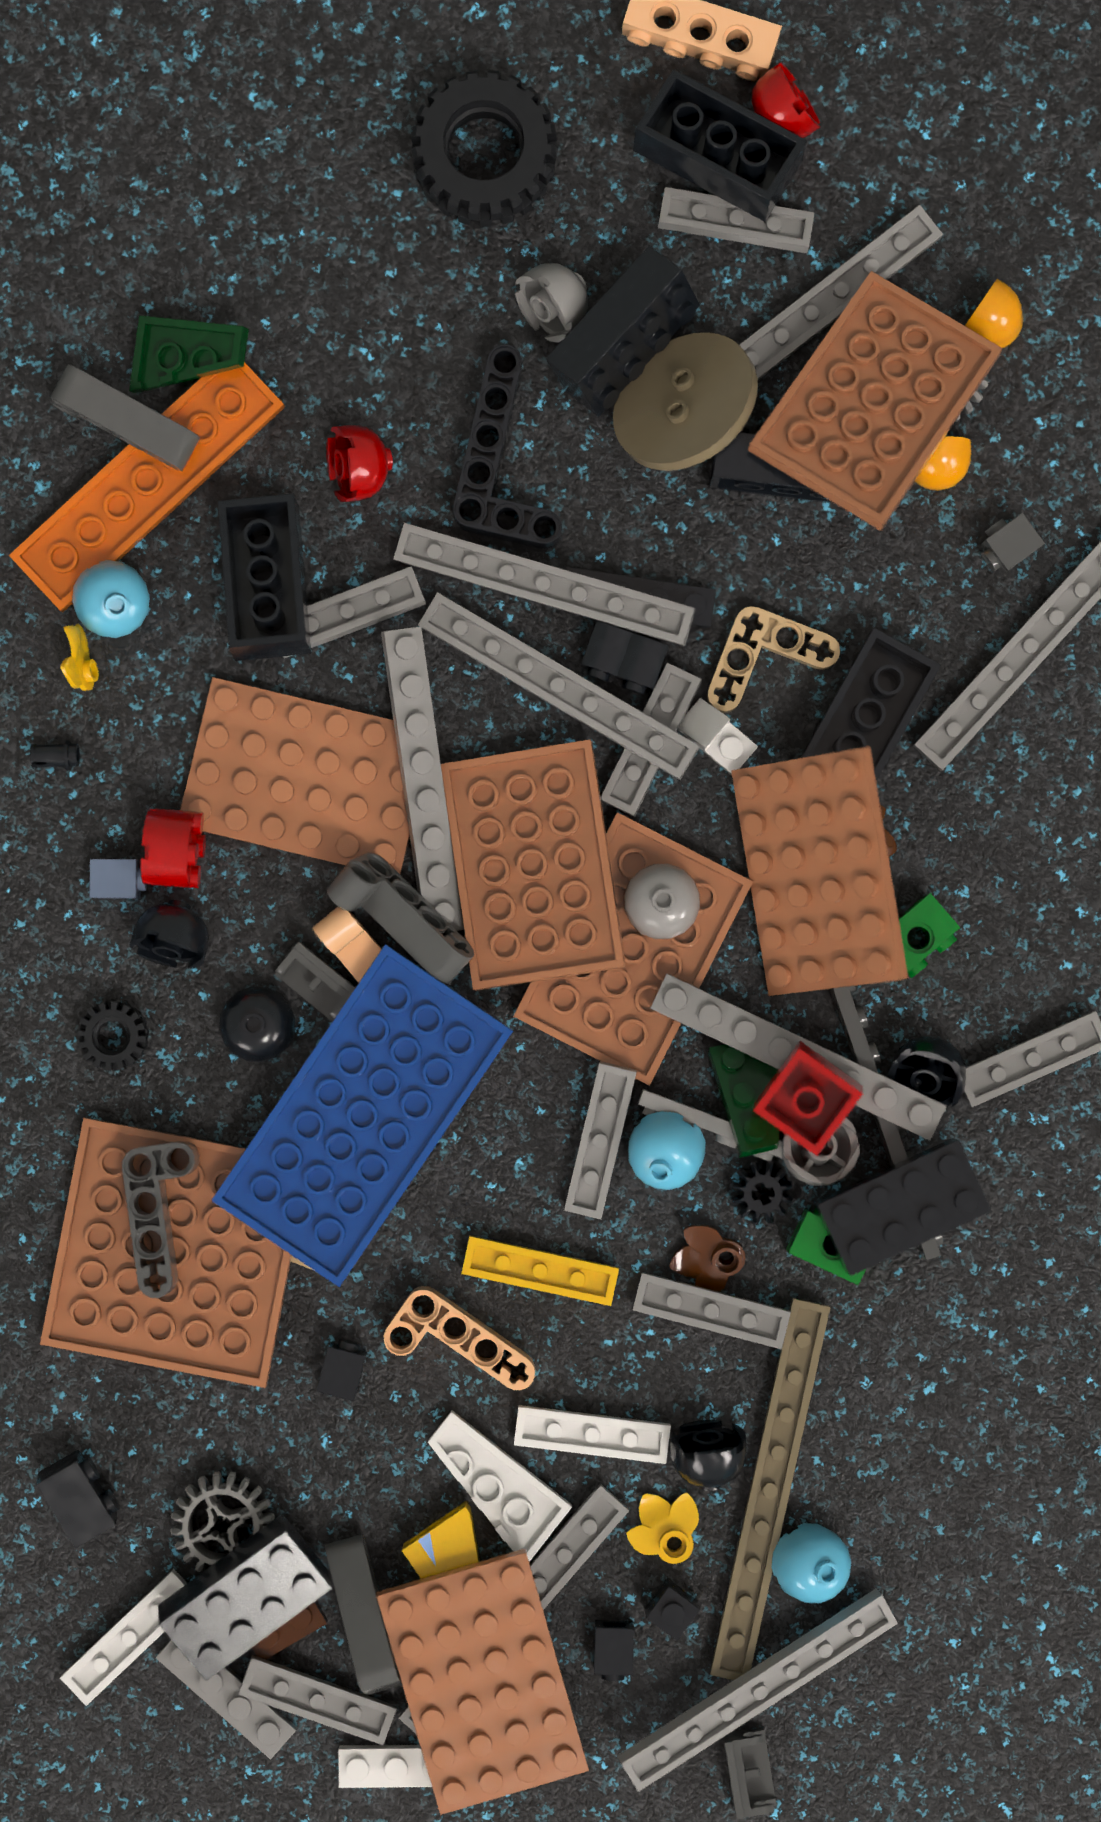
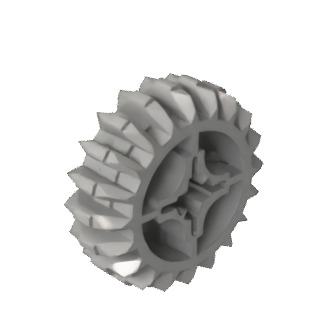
M214 1472L212 1477L213 1485H210L205 1476H201L198 1479L200 1490L194 1485L189 1484L185 1491L190 1499L182 1496L178 1497L176 1504L185 1511L177 1510L171 1514V1519L182 1523L173 1526L171 1534L175 1536L183 1535L184 1538L175 1543V1548L177 1550L185 1547L189 1548L183 1560L187 1563L194 1556L197 1557L199 1561L195 1567L196 1571L200 1572L206 1563L212 1566L228 1554L211 1551L202 1545L200 1541L217 1540L223 1545L225 1550L231 1552L239 1546L237 1527L243 1524L246 1519L251 1517L253 1519V1535L265 1527L263 1524H269L275 1519L273 1513H262L263 1510L270 1506V1500L263 1499L259 1502L256 1500L261 1494L262 1488L257 1486L251 1493L246 1490L250 1483V1478L245 1477L239 1486L234 1484L236 1480L235 1472L229 1473L226 1483H222L220 1472ZM216 1495L232 1496L240 1500L246 1507L230 1509L223 1504L221 1498L217 1499ZM205 1499L208 1506L206 1511L209 1521L202 1525L200 1529L194 1531L192 1523L194 1509L198 1503ZM218 1516H223V1521L225 1518H228L230 1521L235 1519L230 1524L227 1532H222V1529L219 1531L216 1527L211 1529L217 1522Z

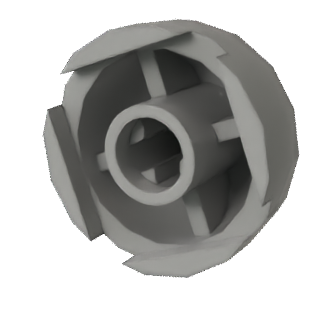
M540 264L519 277L515 282V285L520 284V290L515 293L522 314L535 331L541 325L549 333L545 339L551 342L559 343L588 312L587 286L584 279L578 273L561 264Z
M653 864L641 869L629 881L624 894V910L630 923L642 935L653 939H671L685 933L695 922L700 910V893L694 879L683 869L671 864Z
M845 1118L818 1156L784 1134L782 1139V1157L788 1171L799 1181L811 1186H828L842 1180L855 1167L860 1154V1144L858 1145L854 1125Z

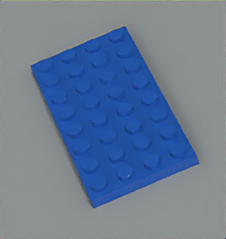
M385 944L211 1201L340 1287L513 1030Z

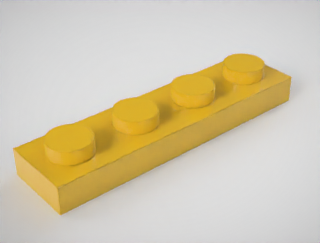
M470 1235L461 1274L611 1306L619 1267Z

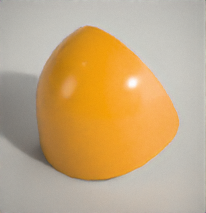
M996 279L965 326L1001 348L1008 346L1018 337L1022 329L1023 312L1018 296L1006 283Z
M945 436L915 482L921 487L936 491L945 490L958 484L967 474L970 466L971 440L964 437Z

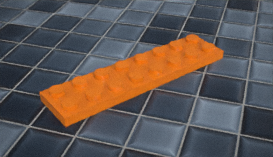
M245 362L242 368L201 377L162 413L163 416L182 425L200 437L182 472L129 444L9 556L63 613L73 604V587L84 570L105 560L119 561L282 411L285 405Z

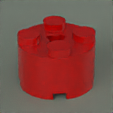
M150 809L147 812L142 836V846H145V858H141L143 884L199 888L201 866H198L197 862L198 857L204 858L206 849V835H202L204 824L203 812L170 809Z

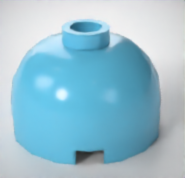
M112 560L99 562V564L84 570L74 584L72 603L76 615L88 630L99 636L118 638L131 634L141 626L148 614L150 596L146 582L134 568L123 562Z
M665 1111L648 1114L642 1118L640 1124L634 1127L629 1139L628 1161L635 1175L646 1185L662 1190L682 1187L694 1179L703 1163L706 1140L701 1129L695 1123L692 1127L689 1123L683 1121L684 1116L675 1112Z
M803 1523L797 1526L799 1527L798 1529L793 1530L790 1534L785 1533L779 1539L773 1551L772 1570L773 1574L777 1577L781 1589L788 1595L805 1603H822L834 1598L844 1589L850 1577L851 1558L847 1546L836 1533L819 1524Z

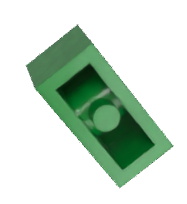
M931 893L925 894L898 917L908 976L913 978L928 965L925 958L935 949L942 953L957 940L954 933L960 929V926ZM914 927L922 929L926 935L925 945L918 950L912 948L907 941L908 932Z
M815 1208L814 1212L804 1209L786 1251L859 1285L865 1270L849 1276L845 1272L837 1252L827 1253L823 1248V1241L828 1233L817 1209Z

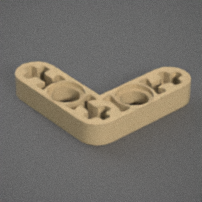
M746 607L739 612L730 631L708 688V703L722 713L731 712L738 706L761 648L812 668L823 670L830 668L840 656L839 643L829 634L758 607ZM751 615H756L758 617L757 623L762 626L761 631H753L749 640L751 643H756L755 649L746 643L733 641L735 635L740 639L743 638L746 626L741 623L742 618L749 619ZM786 627L793 629L798 637L796 646L789 649L779 646L776 640L777 632ZM805 634L812 636L808 644L819 647L822 642L828 643V651L833 653L832 658L826 657L820 662L816 660L817 653L810 649L805 650V656L799 655L797 652L804 644ZM740 649L746 652L749 663L745 669L738 671L728 665L727 656L732 650ZM721 670L731 677L743 678L741 685L734 680L730 694L735 696L734 702L728 700L725 705H720L718 703L719 697L714 694V690H721L727 680L726 677L719 676Z

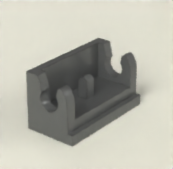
M298 942L274 974L332 1022L356 988V986L302 942Z
M764 1727L730 1732L723 1737L737 1820L774 1812V1806H777Z

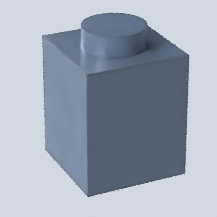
M90 859V898L141 899V891L147 890V884L142 882L140 860Z

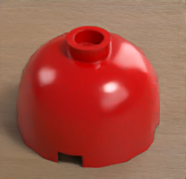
M780 62L760 77L755 84L751 96L752 105L755 113L801 138H805L820 128V121L803 90L800 91L793 82L796 80L793 74Z
M346 425L332 427L330 431L335 433V437L327 438L326 459L329 479L335 480L337 478L340 490L334 491L336 498L340 502H350L372 497L379 492L386 481L388 471L393 467L391 450L388 447L385 448L382 439L372 429L365 426Z

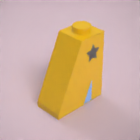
M467 1501L403 1543L402 1552L421 1579L480 1562L471 1507Z

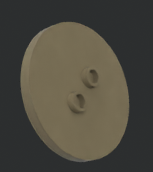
M693 333L670 340L667 347L663 351L656 353L645 365L643 373L636 380L631 381L619 394L613 411V426L619 443L637 463L655 470L670 471L684 469L711 458L724 449L739 434L752 413L758 390L755 367L739 344L720 334Z

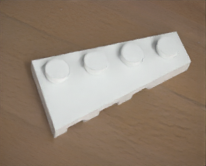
M451 1410L428 1440L429 1445L456 1480L465 1488L480 1511L482 1510L504 1542L506 1541L513 1552L526 1549L529 1562L572 1508L571 1503L453 1410Z

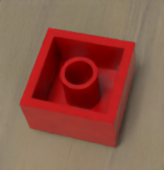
M799 1041L755 1101L753 1111L811 1153L818 1156L863 1095V1085Z

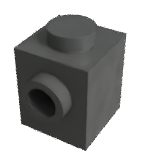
M1022 513L1008 524L1002 518L985 531L988 538L981 544V547L984 549L981 555L991 570L996 571L998 569L1004 575L1039 550L1045 543Z

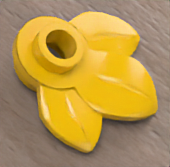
M80 624L64 626L63 628L71 647V656L63 660L60 668L72 688H80L83 691L92 690L94 682L98 680L99 672L95 660L89 657L86 633Z
M685 1492L670 1504L658 1495L643 1494L639 1504V1517L642 1525L635 1526L627 1531L626 1535L630 1544L643 1555L658 1554L662 1560L671 1564L684 1562L693 1551L694 1543L691 1534L699 1522V1513L693 1498ZM671 1537H678L682 1542L677 1550H671L667 1546V1541Z

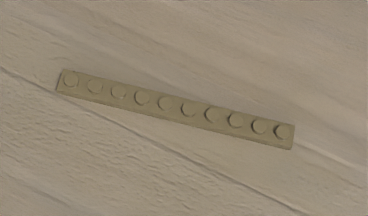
M793 1297L791 1299L789 1308L791 1314L783 1346L780 1349L710 1667V1675L735 1680L751 1670L773 1571V1551L781 1535L831 1308L829 1305Z

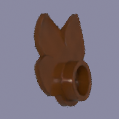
M695 1224L685 1227L683 1232L688 1245H684L676 1251L670 1260V1269L681 1275L696 1278L695 1286L720 1292L725 1287L728 1277L738 1273L745 1264L746 1257L742 1245L733 1239H723L717 1229L708 1225ZM728 1251L733 1254L729 1260L719 1258L722 1252Z

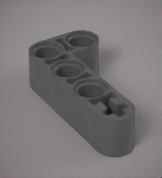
M67 364L49 397L50 403L66 414L79 420L83 418L181 472L200 440V437L189 429Z
M366 853L350 860L327 888L329 898L343 910L354 911L363 907L431 976L444 984H450L474 956L472 946L386 860L375 853Z
M176 1141L130 1150L122 1160L137 1281L142 1293L150 1298L165 1296L175 1288L178 1282L165 1179L182 1177L197 1169L200 1163V1154L194 1144L188 1141ZM176 1148L185 1150L189 1155V1164L184 1170L178 1169L172 1164L171 1155ZM138 1154H144L150 1159L151 1169L146 1175H141L134 1169L133 1161ZM143 1192L152 1194L156 1199V1208L152 1213L144 1212L139 1206V1197ZM147 1231H155L160 1235L162 1245L158 1251H151L145 1246L144 1236ZM163 1255L165 1261L157 1263V1270L159 1276H166L167 1281L160 1285L159 1289L157 1283L150 1282V1276L156 1274L155 1262L148 1265L146 1259L153 1260Z
M360 1534L326 1544V1556L361 1691L370 1695L401 1686V1678L376 1596V1592L379 1590L364 1535Z

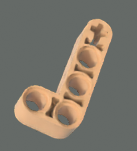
M340 907L335 908L312 927L320 940L338 957L358 983L382 950L354 914Z
M420 1286L409 1294L389 1323L384 1334L386 1348L397 1356H404L416 1348L428 1331L513 1390L527 1388L532 1384L535 1377V1364L527 1353L429 1286ZM417 1296H429L434 1302V1310L427 1315L418 1313L413 1307V1300ZM458 1317L464 1321L466 1330L462 1335L451 1336L446 1332L444 1323L449 1318ZM397 1327H405L412 1334V1342L406 1346H399L393 1342L391 1332ZM483 1339L492 1340L498 1348L497 1353L491 1358L480 1357L476 1352V1344ZM504 1350L510 1352L507 1355L506 1361L514 1366H518L520 1362L525 1364L524 1372L527 1375L525 1378L521 1375L517 1376L516 1379L511 1378V1368L503 1362L500 1369L494 1367L501 1361Z

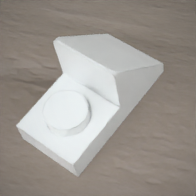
M700 698L684 716L678 730L689 740L699 745L703 752L732 776L731 770L740 769L758 746L732 725L729 717Z

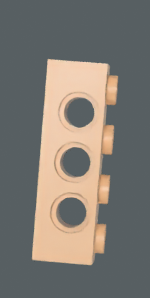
M630 0L623 21L622 35L628 36L627 39L636 45L649 46L650 43L663 47L664 52L671 56L684 58L685 55L700 59L699 62L708 68L721 69V67L735 70L736 75L743 79L756 81L770 68L782 26L703 0ZM660 16H668L674 21V25L668 29H662L655 24L654 20ZM702 27L708 30L710 37L706 40H697L692 37L690 32L694 28ZM731 39H740L745 43L746 49L741 52H734L728 48L726 43Z

